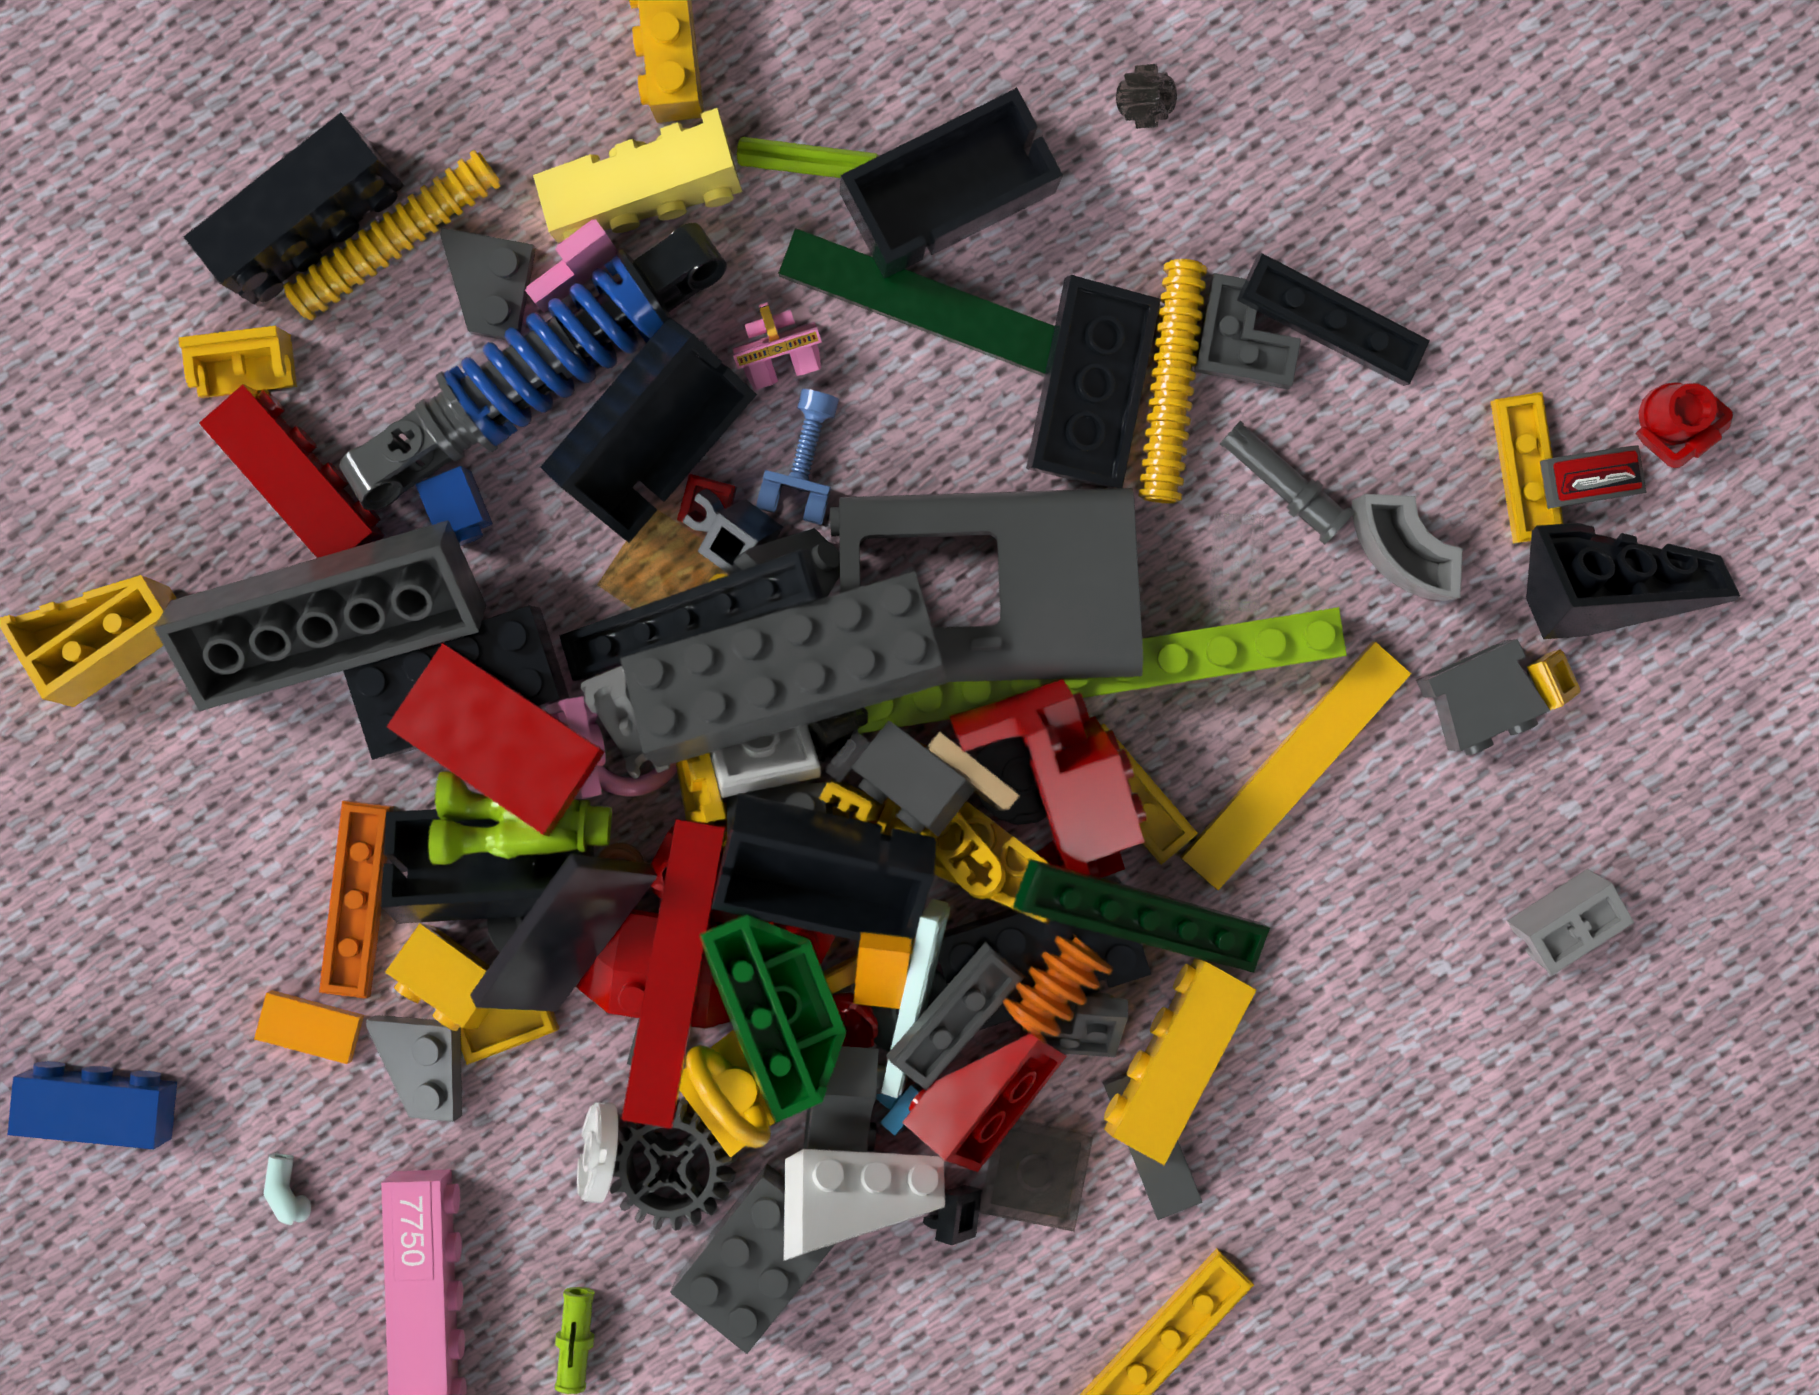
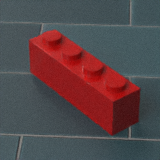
M242 384L199 422L203 429L316 558L375 542L385 536L376 526L381 520L374 510L364 509L359 500L356 502L344 489L349 484L345 476L332 463L327 462L323 465L312 453L317 448L315 442L299 426L296 425L292 429L280 416L285 412L284 407L266 389L259 392Z

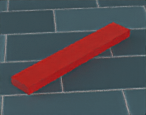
M678 819L675 821L621 1120L665 1128L673 1127L704 957V948L699 934L709 929L726 834L725 827Z

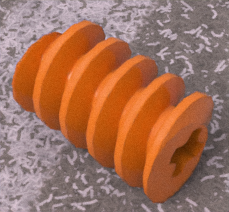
M1074 935L1075 938L1072 941L1060 936L1054 939L1061 951L1060 956L1045 951L1042 953L1041 956L1049 968L1046 972L1034 967L1028 970L1036 983L1034 987L1017 983L1016 988L1023 999L1020 1003L1008 998L1002 1001L1012 1017L1046 1045L1048 1044L1042 1032L1052 1036H1059L1061 1033V1028L1055 1016L1067 1021H1071L1074 1018V1013L1068 1001L1079 1005H1084L1087 1002V998L1080 986L1084 985L1096 990L1100 987V982L1093 971L1096 969L1106 974H1110L1113 971V967L1076 935Z

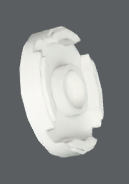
M595 1102L589 1108L581 1137H583L582 1141H585L583 1154H580V1159L578 1158L577 1190L581 1200L590 1203H602L609 1191L616 1160L618 1114L614 1103Z

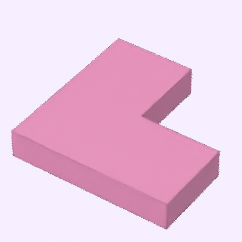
M592 219L558 244L555 250L563 260L526 286L527 289L525 291L543 313L549 310L548 302L551 299H564L570 294L569 290L573 284L580 283L583 285L591 279V274L595 269L606 268L604 264L617 255V249L596 219L594 221Z

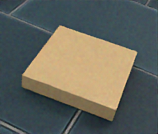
M941 732L936 734L925 747L964 777L974 787V793L995 810L1009 809L1019 797L1015 791L966 752H963L961 748Z

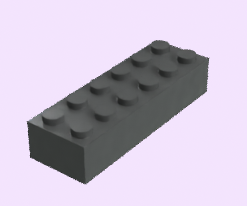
M449 520L171 600L154 629L198 710L203 711L477 633L481 626L486 603Z
M915 571L620 658L643 754L657 768L948 683Z

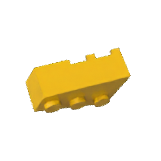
M139 575L83 592V596L61 603L50 602L39 606L38 610L19 616L7 615L1 617L0 629L41 698L75 707L164 646L154 627L170 601L177 598L169 586Z

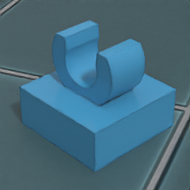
M914 1083L907 1091L904 1090L898 1098L885 1094H876V1099L890 1109L880 1124L894 1136L903 1132L907 1126L902 1122L910 1113L909 1105L913 1098L924 1088Z

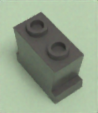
M1518 639L1503 640L1416 680L1423 697L1434 698L1448 750H1464L1466 756L1481 752L1494 745L1491 737L1507 730L1510 735L1525 732L1538 725L1535 717L1550 711L1517 662L1526 657Z

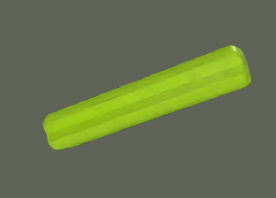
M750 137L740 138L737 146V161L741 166L841 178L842 174L879 156L876 153Z

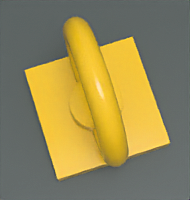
M734 1029L712 1047L697 1045L691 1048L686 1057L687 1067L683 1069L680 1092L708 1129L711 1130V1133L731 1158L746 1145L752 1148H760L766 1145L771 1136L770 1126L775 1121L750 1071Z

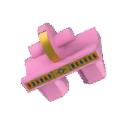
M768 302L759 305L763 319L745 324L749 338L765 333L768 334V337L732 348L737 369H744L745 375L754 390L778 382L771 359L790 353L797 376L821 369L820 353L817 344L822 341L815 321L778 333L777 329L793 325L795 322L791 310L772 315Z

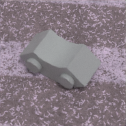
M1364 494L1352 500L1353 522L1358 540L1368 559L1386 579L1399 588L1419 597L1440 601L1460 598L1463 548L1444 544L1427 531L1418 516L1415 496Z

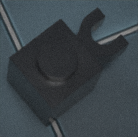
M708 488L698 492L694 501L705 508L706 517L702 516L697 510L686 514L683 523L691 529L707 532L698 552L729 575L741 571L734 563V560L748 548L776 540L783 529L781 524L746 499L725 509L719 497Z

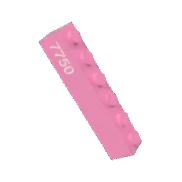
M452 1169L394 1171L381 1183L388 1395H466L465 1377H458V1360L462 1359L464 1355L465 1334L463 1329H457L456 1311H460L463 1304V1283L461 1280L455 1281V1262H459L461 1258L462 1239L460 1232H454L453 1214L458 1213L460 1206V1188L458 1184H452Z

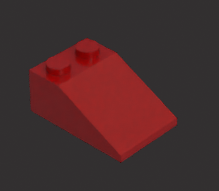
M1029 1034L933 1082L927 1090H921L909 1105L910 1113L902 1123L945 1161L979 1172L1067 1056L1049 1043L1046 1045L1034 1035Z

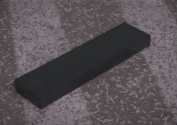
M1263 253L1256 256L1237 298V301L1403 386L1411 384L1430 340Z

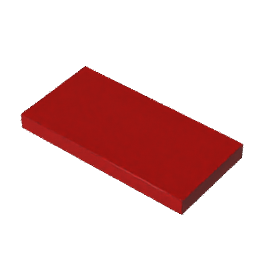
M443 643L387 725L388 729L534 830L547 837L551 835L606 752Z

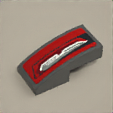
M1639 445L1586 452L1540 461L1548 509L1647 493Z

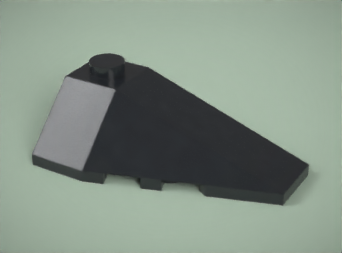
M1580 523L1536 525L1532 530L1526 600L1543 639L1589 636L1733 602L1741 596L1721 555L1672 544H1666L1662 549L1638 544L1637 536L1621 533L1617 539L1595 534L1593 526Z

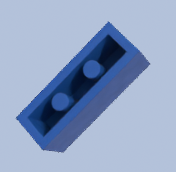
M61 1062L34 1063L32 1069L13 1076L7 1135L154 1150L172 1139L177 1081L161 1080V1073L155 1071H135L130 1073V1077L113 1075V1068L105 1066H89L82 1068V1072L65 1071V1064Z

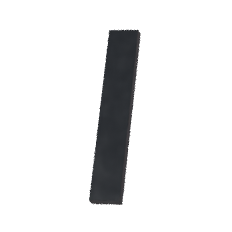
M800 549L559 635L571 678L574 682L622 666L620 658L796 607L824 597L810 550Z

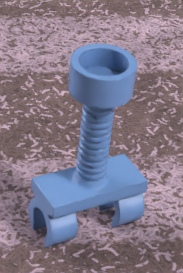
M810 389L801 390L797 408L804 413L806 420L803 421L805 425H802L801 439H799L798 448L796 449L798 453H795V462L792 464L794 466L791 468L793 472H790L787 476L765 470L757 499V508L775 513L782 485L810 492L803 520L822 525L831 488L826 485L810 482L807 475H810L808 470H811L810 466L813 464L811 461L814 460L812 456H815L814 451H816L815 447H817L816 442L819 441L820 428H822L821 423L827 418L835 417L839 398Z

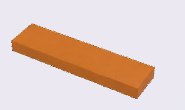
M349 800L342 801L319 993L366 999L371 996L381 917L383 864H387L388 859L384 855L386 812H393L394 806Z

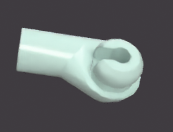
M274 1153L270 1154L268 1158L264 1197L279 1222L287 1225H292L293 1222H305L311 1213V1202L304 1195L295 1197L290 1188L294 1157L292 1155Z

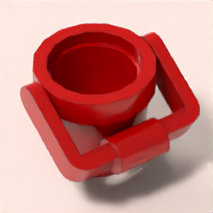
M1679 382L1666 383L1649 391L1642 400L1639 409V424L1641 428L1636 432V436L1666 465L1671 468H1680L1693 457L1699 458L1722 439V434L1731 427L1733 412L1704 385L1697 383L1682 384ZM1715 417L1719 418L1715 423L1710 425L1715 420ZM1685 443V447L1677 453H1674L1667 447Z

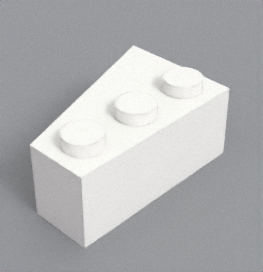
M802 1149L786 1158L784 1261L945 1207L944 1159L940 1156Z

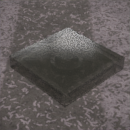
M1018 1119L989 1157L979 1212L981 1214L1075 1232L1093 1141L1092 1133Z

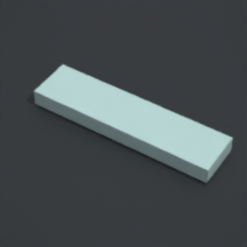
M932 898L920 917L891 1049L927 1009L950 911L949 903ZM889 1059L881 1093L898 1098L904 1091L910 1077L894 1066Z

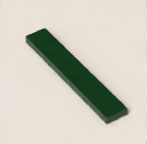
M795 228L778 272L779 277L1045 377L1054 325L905 269L884 279L873 257Z
M1030 858L1012 906L1018 911L1029 915L1253 973L1270 927L1261 922Z

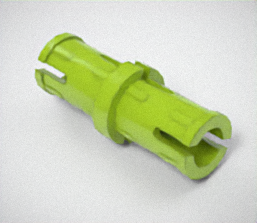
M570 1287L566 1288L563 1292L561 1331L556 1333L555 1346L559 1348L555 1390L561 1393L578 1394L586 1389L588 1350L594 1347V1334L590 1332L595 1291L590 1288Z

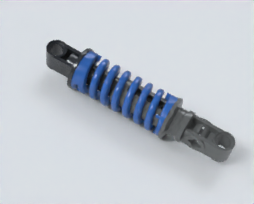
M697 223L684 224L635 260L621 248L616 252L617 255L612 260L604 264L611 276L601 268L595 269L591 274V280L599 294L594 298L580 283H575L570 287V296L577 307L576 311L572 313L562 300L553 298L548 302V309L552 318L545 322L539 314H529L526 318V323L531 332L523 337L516 328L510 327L507 329L504 337L509 347L502 352L495 343L488 342L483 346V353L488 361L480 367L473 358L466 357L461 362V367L465 371L464 374L457 365L450 370L441 371L436 374L441 392L437 394L438 396L432 397L430 401L422 399L415 404V410L399 421L390 424L380 434L365 444L352 449L342 458L340 469L362 507L366 510H378L392 504L401 494L423 479L433 475L439 468L451 460L457 462L463 458L465 450L471 448L472 445L479 443L488 451L494 452L498 449L499 444L518 431L514 425L526 427L531 423L532 413L529 406H532L541 413L548 412L553 407L551 391L562 398H568L574 394L573 376L583 383H590L595 380L596 370L590 355L606 369L616 366L618 362L617 354L611 341L627 354H633L638 351L639 342L632 328L633 326L639 329V334L647 343L669 317L671 318L669 313L671 310L699 291L714 285L724 275L727 263L702 227ZM618 273L621 280L616 283L612 277ZM404 434L408 439L404 441L399 435ZM420 459L424 465H419L416 460Z

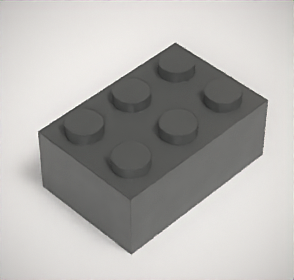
M769 1164L764 1166L679 1272L670 1291L673 1296L746 1354L749 1353L834 1247V1245L784 1261L785 1177Z

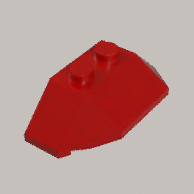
M633 909L576 985L577 989L608 1014L640 1018L659 913ZM710 922L708 930L722 925V923ZM704 951L691 1027L707 1029L731 1021L712 977Z

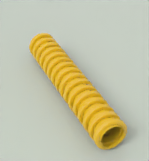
M472 150L469 153L471 158L466 162L462 158L458 160L457 164L459 167L454 170L448 167L445 170V177L442 179L438 176L432 179L434 184L429 188L426 185L420 187L421 194L418 196L410 194L407 197L409 200L407 204L403 205L401 202L396 204L395 208L397 211L393 214L389 211L383 214L384 220L380 223L377 220L370 223L372 228L369 231L361 229L358 231L359 238L354 240L350 237L345 241L347 245L345 248L342 249L337 246L333 249L334 256L331 258L327 255L321 258L322 264L319 266L315 264L309 266L310 273L307 275L299 273L296 276V283L292 284L289 281L283 285L284 293L294 308L305 319L314 320L317 317L315 312L318 310L322 312L328 310L329 306L327 303L330 301L338 303L341 300V293L345 292L349 295L353 292L352 286L357 283L361 286L366 282L365 276L368 274L371 277L378 274L376 269L379 266L387 268L390 266L389 259L392 257L397 260L401 258V251L405 248L411 251L415 247L413 242L417 239L423 242L427 239L425 235L430 230L433 233L439 231L438 224L444 222L446 225L451 222V215L456 213L460 216L464 213L462 207L467 204L473 207L476 204L474 200L479 195L482 198L487 197L488 193L486 190L491 187L495 190L500 187V179L482 154Z
M1173 259L1166 262L1163 271L1168 276L1162 280V286L1166 289V292L1160 295L1164 307L1159 309L1158 316L1163 321L1157 325V331L1161 333V337L1155 340V346L1159 348V353H1155L1153 361L1158 363V366L1152 370V377L1156 378V383L1150 385V391L1154 393V398H1151L1148 406L1153 408V411L1147 415V422L1151 423V428L1145 430V436L1149 438V443L1145 444L1143 451L1148 453V456L1142 460V467L1146 468V473L1140 475V481L1144 483V489H1140L1138 493L1139 497L1148 502L1174 504L1182 500V494L1178 492V486L1184 484V479L1179 476L1180 471H1184L1186 464L1181 462V458L1187 455V448L1183 447V441L1189 439V433L1185 432V426H1189L1191 419L1186 416L1187 411L1192 410V403L1188 401V396L1194 394V388L1190 386V381H1194L1196 373L1191 371L1192 366L1197 364V358L1193 356V352L1199 349V343L1195 341V336H1199L1201 328L1196 324L1197 321L1202 319L1203 314L1198 310V307L1204 304V297L1200 295V291H1204L1206 283L1201 279L1202 276L1207 274L1208 269L1201 262L1195 260Z

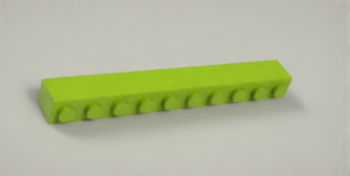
M1337 607L1142 638V676L1064 679L1072 694L1080 692L1083 698L1344 657L1347 654L1340 610ZM1061 679L948 682L855 710L858 734L882 730L888 721H891L897 727L948 720L950 715L988 705Z

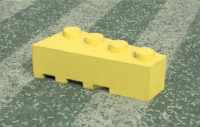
M718 108L701 113L703 124L695 127L682 128L681 123L676 122L660 128L661 135L654 142L646 144L642 141L630 139L616 144L609 151L610 158L600 161L598 155L589 154L533 175L547 228L551 236L557 243H560L592 219L593 221L596 219L603 230L611 228L613 233H624L640 226L639 220L657 215L659 220H671L686 214V207L704 202L706 207H718L731 202L734 199L733 194L742 192Z

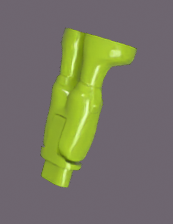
M441 771L437 777L435 806L441 820L434 819L430 828L429 856L432 864H451L463 855L489 852L494 856L510 859L518 855L559 853L575 850L576 848L579 852H586L587 845L609 846L612 807L591 806L589 800H581L580 804L579 801L574 799L551 835L547 837L534 830L484 794L469 790L465 781L451 771ZM494 820L499 822V824L490 828L464 826L457 823V821Z

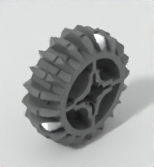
M685 1097L681 1098L677 1106L672 1127L690 1133L680 1141H672L667 1139L661 1132L657 1135L653 1132L655 1129L664 1127L625 1121L628 1128L618 1126L616 1161L612 1177H620V1179L612 1183L609 1188L610 1194L625 1192L626 1196L620 1204L621 1210L626 1211L633 1204L639 1208L635 1216L637 1223H641L647 1213L655 1216L653 1220V1228L655 1230L661 1229L665 1218H670L673 1230H680L683 1225V1215L687 1217L693 1226L698 1225L702 1219L700 1209L709 1215L716 1213L718 1206L715 1199H727L730 1190L724 1183L733 1182L736 1177V1171L725 1165L735 1162L737 1153L730 1158L724 1149L721 1150L723 1147L696 1112L695 1114L687 1112L689 1102ZM638 1140L646 1148L644 1154L649 1159L651 1169L641 1181L636 1174L633 1163L634 1148ZM702 1145L708 1155L710 1165L709 1179L704 1186L696 1179L698 1173L691 1165V1158ZM685 1151L677 1168L678 1172H675L673 1166L671 1172L665 1169L656 1176L662 1166L665 1155L668 1156L669 1160L671 1155L678 1157ZM669 1186L676 1189L681 1195L687 1193L689 1196L671 1199L661 1197L653 1192L660 1187Z

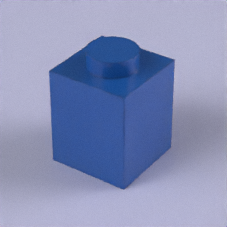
M458 466L415 484L431 524L449 520L460 546L482 538L483 533L481 529L493 525L472 471Z

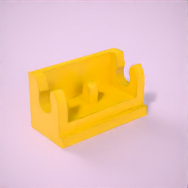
M276 325L178 337L179 347L182 350L188 388L196 387L198 397L200 398L231 395L242 384L257 391L297 387L291 334Z

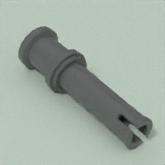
M1239 421L1233 430L1221 441L1220 445L1229 450L1289 503L1286 508L1291 516L1296 517L1299 515L1320 534L1319 540L1324 545L1354 514L1350 508L1342 509L1322 491L1323 484L1318 480L1315 482L1311 479L1308 482L1245 427L1242 421Z

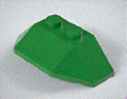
M750 915L738 917L699 934L722 1002L750 1071L775 1123L822 1103L827 1091V1084L836 1065L846 1035V1030L810 940Z

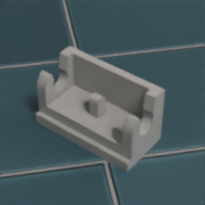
M620 666L581 682V689L585 694L586 705L592 713H597L626 760V769L630 776L637 779L641 773L639 770L640 765L649 759L642 751L623 667ZM653 764L657 773L670 769V764L659 768Z
M1586 869L1507 920V923L1513 932L1529 946L1525 949L1527 954L1552 976L1632 925L1634 921L1614 885Z

